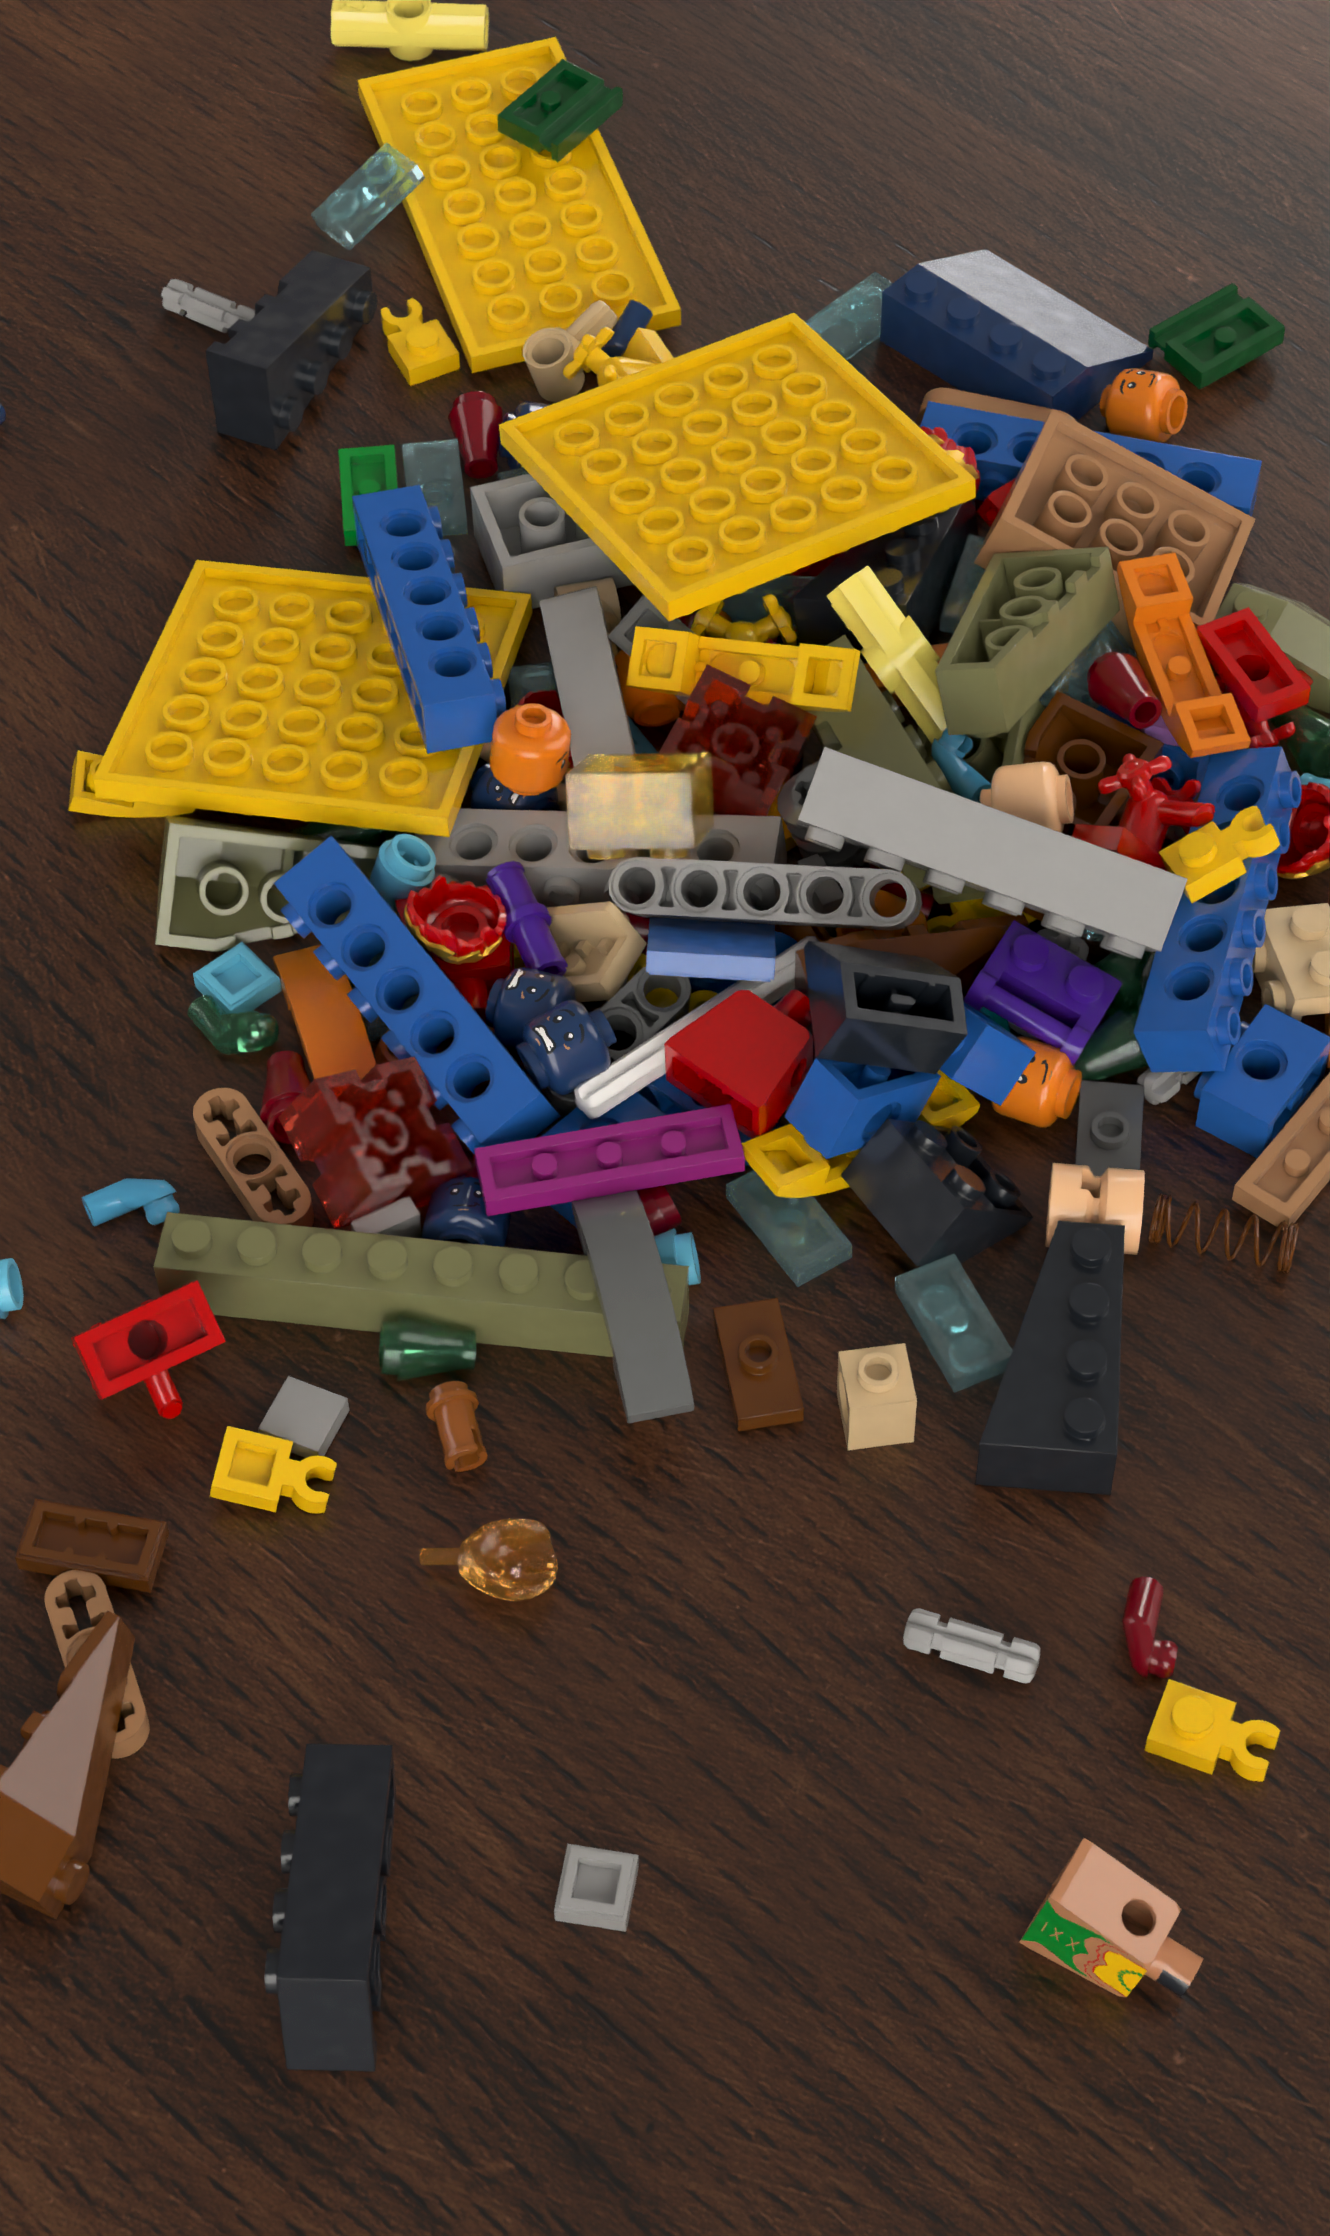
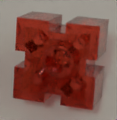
M707 664L687 701L682 719L678 717L658 754L646 793L689 814L695 803H698L716 812L715 815L771 816L783 785L791 779L802 758L817 716L775 696L772 697L768 706L747 697L751 687L750 684Z
M415 1056L375 1065L362 1079H360L356 1070L316 1078L278 1117L300 1162L308 1160L316 1163L321 1176L312 1185L334 1229L349 1226L353 1220L405 1197H410L416 1208L429 1205L431 1194L441 1183L455 1177H462L472 1167L450 1124L436 1125L429 1108L437 1101V1098Z

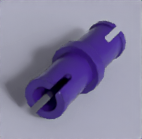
M509 861L494 867L487 874L486 884L491 889L493 895H498L501 898V902L505 906L507 925L504 935L506 939L516 944L526 968L563 976L567 971L566 967H568V964L562 957L549 928L552 923V917L547 907L537 902L525 876L523 865L520 862Z

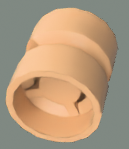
M1052 1163L1045 1246H1050L1058 1221L1124 1225V1254L1137 1255L1143 1214L1144 1170L1108 1167L1102 1176H1094L1087 1165Z

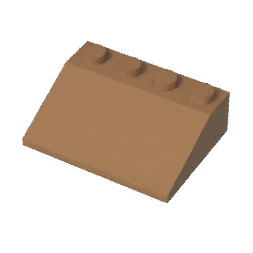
M1052 409L993 521L974 563L986 569L993 554L1109 547L1120 611L1100 632L1135 650L1119 585L1118 562L1176 553L1194 598L1190 616L1197 629V626L1215 619L1255 518Z

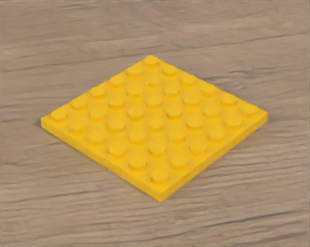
M795 313L499 424L501 444L668 621L692 614L696 610L731 596L744 593L748 589L793 573L800 568L835 554L843 553L857 545L887 533L895 532L902 527L934 514L945 512L954 506L976 498V479Z
M196 560L96 770L93 784L97 798L450 837L484 743L427 754L368 577ZM465 587L467 594L466 608L474 607L480 631V642L477 644L486 642L490 651L493 667V678H490V680L499 678L504 691L532 615L531 594Z

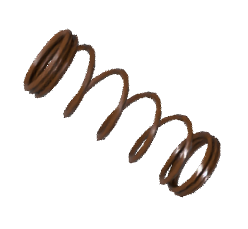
M1162 1193L1158 1194L1148 1236L1149 1243L1155 1242L1156 1245L1160 1243L1166 1225L1167 1244L1170 1248L1175 1246L1180 1240L1195 1208V1245L1198 1253L1202 1254L1209 1247L1225 1214L1224 1245L1225 1256L1228 1261L1234 1259L1239 1252L1254 1220V1259L1257 1267L1259 1268L1265 1264L1281 1229L1284 1228L1277 1271H1282L1283 1274L1290 1272L1300 1228L1298 1223L1294 1225L1292 1222L1288 1227L1285 1220L1281 1222L1276 1228L1262 1260L1259 1262V1220L1256 1214H1254L1247 1221L1239 1241L1230 1256V1217L1226 1207L1218 1214L1211 1232L1201 1249L1200 1205L1198 1202L1195 1201L1191 1204L1174 1241L1171 1243L1172 1196L1163 1195Z

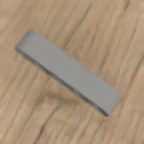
M597 586L540 600L562 713L571 730L570 751L585 811L589 812L644 798V787Z
M633 857L618 863L611 872L608 882L609 895L615 905L625 912L645 918L658 917L740 923L899 930L904 929L915 921L922 906L921 893L916 884L901 872L890 869ZM647 870L655 879L656 887L654 894L645 903L634 904L628 897V882L634 874ZM701 874H711L717 881V896L711 904L706 907L697 908L689 899L688 890L694 878ZM773 877L780 885L781 894L779 901L769 910L759 911L751 903V889L756 881L761 878ZM827 880L838 881L843 888L844 897L842 904L832 913H818L812 901L815 888ZM891 883L902 885L907 895L906 906L902 912L894 917L879 915L875 908V897L879 889Z

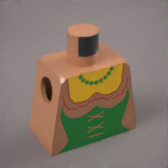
M1083 1838L1051 1886L1019 1942L1120 1997H1127L1144 1974L1182 1997L1204 1959L1167 1936L1181 1911L1178 1904L1086 1838Z

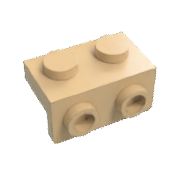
M612 902L547 907L552 917V923L549 928L562 957L568 964V967H566L567 971L563 976L568 978L574 986L576 1001L610 1000L626 985L628 975L647 943L631 925L627 914Z
M1321 903L1266 909L1264 916L1266 925L1265 941L1261 948H1256L1252 963L1253 973H1255L1261 988L1262 1007L1267 1004L1300 1022L1302 1016L1330 1013L1329 904Z

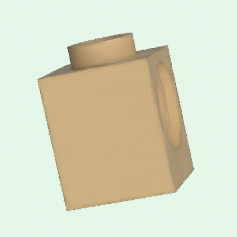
M905 1343L839 1351L837 1398L847 1449L856 1450L914 1442L917 1398Z

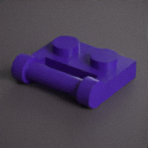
M1013 920L986 965L970 987L964 1002L979 1012L984 1007L1043 1042L1061 1049L1060 1051L1069 1057L1074 1066L1123 982Z

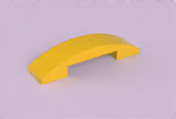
M636 626L626 686L672 695L745 705L807 711L851 712L861 651L851 648L800 643V646L713 638L698 636L688 631Z
M938 1070L937 1073L941 1078L917 1121L921 1120L930 1125L947 1128L952 1126L960 1127L978 1112L980 1103L965 1086L952 1080L941 1070ZM791 1123L741 1143L745 1160L777 1197L785 1198L818 1196L850 1187L841 1174L862 1150L861 1148L826 1159L820 1152L807 1144L804 1136Z

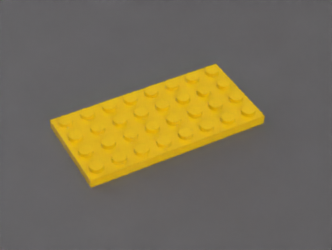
M556 37L357 80L360 100L472 373L525 361L523 346L533 333L545 328L559 327L566 330L592 303L599 300L605 302L615 312L618 319L630 300H635L645 305L653 313L645 329L658 331L681 325V308L599 129L597 128L559 162L553 160L552 153L545 149L539 153L498 132L497 115L562 59L566 60Z

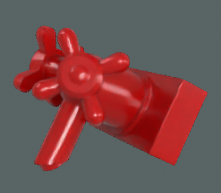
M1249 607L1197 626L1196 632L1208 661L1218 673V676L1215 678L1221 693H1232L1251 740L1249 748L1276 747L1281 739L1291 737L1296 731L1293 722L1271 731L1267 720L1308 704L1310 686L1313 683L1312 678L1304 671H1298Z
M1131 753L1126 754L1122 759L1123 764L1117 770L1116 775L1103 778L1098 783V789L1101 794H1108L1119 788H1125L1129 793L1130 798L1126 803L1118 827L1076 824L1072 837L1167 871L1159 851L1162 849L1169 826H1182L1184 832L1188 835L1190 827H1202L1213 820L1215 807L1211 803L1193 801L1192 798L1201 790V783L1196 779L1188 780L1182 789L1172 790L1167 780L1162 777L1153 778L1150 781L1152 775L1167 771L1172 767L1169 757L1162 755L1148 762L1147 760L1136 758Z
M198 1280L192 1281L155 1299L146 1300L132 1310L106 1322L94 1324L90 1329L71 1337L73 1346L77 1350L99 1399H105L144 1381L159 1415L167 1419L177 1417L181 1413L183 1406L182 1399L168 1369L226 1342Z

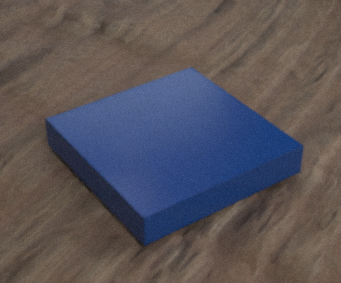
M650 917L646 957V972H649V975L763 982L774 980L776 962L775 925Z

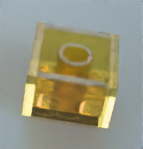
M711 753L589 754L565 774L569 850H587L588 858L609 860L625 857V849H649L650 857L655 859L682 858L688 855L687 849H694L714 827Z

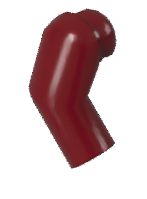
M1138 1577L1131 1581L1122 1618L1131 1667L1145 1678L1148 1677V1674H1152L1159 1678L1167 1679L1174 1673L1178 1647L1173 1641L1155 1639L1163 1598V1587L1153 1578Z

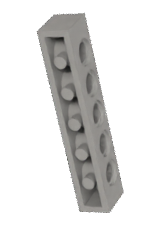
M460 809L450 837L415 833L416 837L422 839L431 847L436 856L434 879L442 875L446 878L447 884L451 881L459 883L471 881L475 887L487 885L486 879H488L487 874L499 864L516 861L523 865L525 876L537 902L553 907L607 901L614 903L609 895L608 888L610 874L618 863L627 858L652 857L786 864L788 856L781 816ZM639 871L628 882V897L634 904H643L654 894L656 887L655 879L649 871ZM701 874L694 878L688 893L689 899L695 907H706L713 902L718 892L717 881L711 874ZM764 877L756 881L750 893L751 903L755 909L764 911L776 905L781 894L780 885L773 877ZM429 883L425 888L431 889V883Z

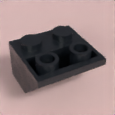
M808 941L804 946L816 1058L936 1074L968 1035L961 979L930 959Z
M887 1118L841 1174L842 1178L916 1266L952 1269L1022 1229L1033 1218L1032 1214L1019 1201L1018 1197L1021 1193L1016 1184L1003 1173L993 1170L980 1156L982 1152L980 1143L969 1132L958 1126L947 1128L930 1125L921 1120L914 1123Z

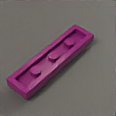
M731 1104L474 1148L476 1168L487 1216L745 1171V1155Z

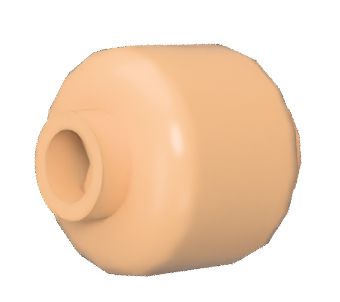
M1050 762L1001 766L993 775L991 789H982L980 793V803L1061 833L1064 824L1073 823L1074 804L1070 778L1067 774L1059 775L1056 767Z

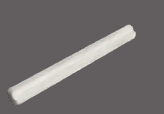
M807 936L777 955L775 977L771 982L737 981L611 1063L605 1072L579 1084L574 1089L575 1103L579 1110H582L588 1118L597 1119L666 1073L664 1043L671 1036L736 991L749 990L767 1003L772 1004L790 990L795 989V951L803 949L808 941H819L815 936Z

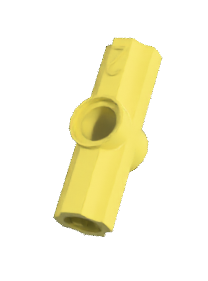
M333 0L331 39L332 44L335 46L389 48L393 56L406 61L426 58L433 50L487 51L489 13L486 5L431 3V0Z
M867 566L837 586L827 595V598L849 631H852L862 645L863 649L860 650L862 655L891 695L893 693L897 694L929 741L933 743L934 738L939 740L943 731L947 728L935 673L938 661L941 659L910 615L905 618L871 568Z

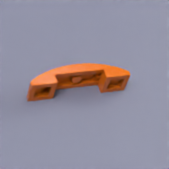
M1176 553L1118 562L1119 585L1137 657L1154 695L1162 704V719L1175 741L1190 758L1249 748L1251 740L1232 693H1221L1190 616L1194 598Z
M316 945L273 956V962L277 975L280 978L288 1010H291L319 1101L323 1107V1120L334 1155L337 1156L395 1141L396 1134L361 1013L347 996V993L352 990L348 976L345 974L339 980H336L313 953L320 946Z

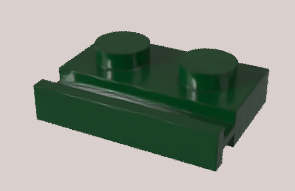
M562 59L497 115L498 132L539 153L545 149L552 153L553 160L559 162L623 106V89L618 86L610 89L604 86V79Z
M1234 283L1229 284L1149 330L1148 346L1152 349L1159 347L1164 352V359L1198 389L1206 387L1283 343L1285 326L1252 298L1247 297L1243 299L1237 294L1238 287Z

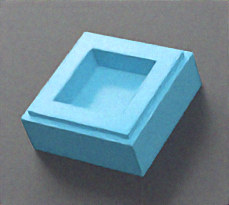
M240 942L193 973L195 987L232 1024L282 991L280 978L243 942Z

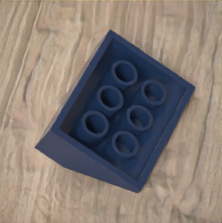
M987 249L918 263L882 291L881 342L960 391L1060 410L1071 415L1076 421L1100 402L1103 390L1107 385L1113 383L1119 373L1124 369H1140L1153 358V349Z

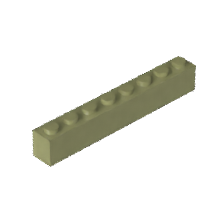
M171 1212L166 1214L153 1266L159 1294L162 1296L174 1289L198 1280L214 1315L613 1357L588 1256ZM662 1264L682 1346H684L689 1313V1266Z

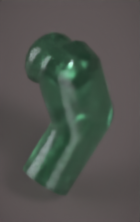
M211 995L197 998L191 1003L187 1012L189 1018L212 1045L224 1054L256 1052L263 1047L272 1046L279 1036L278 1023L270 1014H260L256 1011L227 1014Z

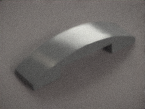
M637 1190L572 1201V1211L583 1254L588 1256L613 1352V1369L627 1423L694 1411L689 1374L668 1284L654 1235Z

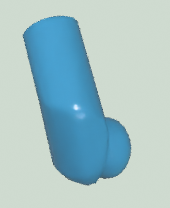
M945 728L939 740L934 738L931 746V756L942 770L954 793L980 803L981 790L991 789V783L963 760L964 756L972 750L973 740L966 734L948 735V730Z
M126 1178L82 1197L85 1211L94 1227L142 1206L146 1213L147 1221L152 1225L164 1222L167 1212H180L179 1204L172 1195L176 1190L165 1180Z

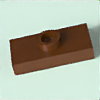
M778 1298L713 1308L714 1326L738 1431L804 1421V1406Z
M35 1499L15 1559L18 1569L54 1576L69 1570L91 1572L98 1575L105 1585L151 1593L169 1536V1530L165 1521Z

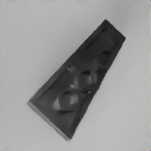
M311 250L279 281L276 297L265 294L255 303V316L249 322L238 319L228 329V338L231 339L226 344L215 341L205 350L217 432L277 450L287 434L298 428L309 402L314 395H320L323 392L329 373L339 359L343 360L347 357L353 339L362 325L369 324L374 317L377 308V294L372 289L370 267Z
M975 498L954 506L945 512L934 514L902 527L895 532L887 533L841 553L793 598L799 646L800 643L826 646L846 635L854 649L859 651L863 649L851 630L849 631L831 606L832 603L827 598V595L849 577L867 566L871 568L905 618L910 615L928 640L980 545ZM860 652L861 661L863 663H868L862 655V653Z
M1058 1221L979 1443L975 1485L1111 1495L1118 1445L1124 1225Z
M306 1744L303 1773H291L288 1807L289 1815L297 1816L296 1829H284L281 1842L282 1874L290 1875L288 1888H276L273 1902L274 1933H282L280 1948H268L265 1962L266 1994H278L287 2070L375 2072L377 2042L374 2036L372 2011H380L382 1980L380 1978V1941H385L386 1877H390L396 1801L392 1745Z

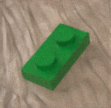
M394 445L338 449L345 546L357 545L352 496L398 488Z

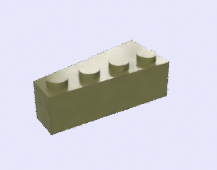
M1109 547L993 554L935 670L948 735L970 734L975 738H989L1000 733H1008L1120 611Z
M846 635L826 645L854 649ZM860 658L851 712L803 710L822 749L826 747L939 789L952 792L937 762L932 760L927 764L925 763L923 758L927 757L928 753L911 724L903 728L901 723L905 721V718L888 690L881 693ZM904 863L901 873L913 881L918 889L928 885L923 883L926 871Z

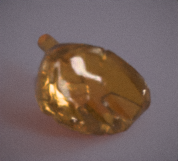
M501 1519L481 1525L462 1541L460 1548H421L419 1554L421 1565H458L461 1576L472 1586L487 1595L506 1601L532 1599L543 1594L556 1580L555 1575L558 1572L557 1558L550 1541V1532L542 1522L532 1519Z

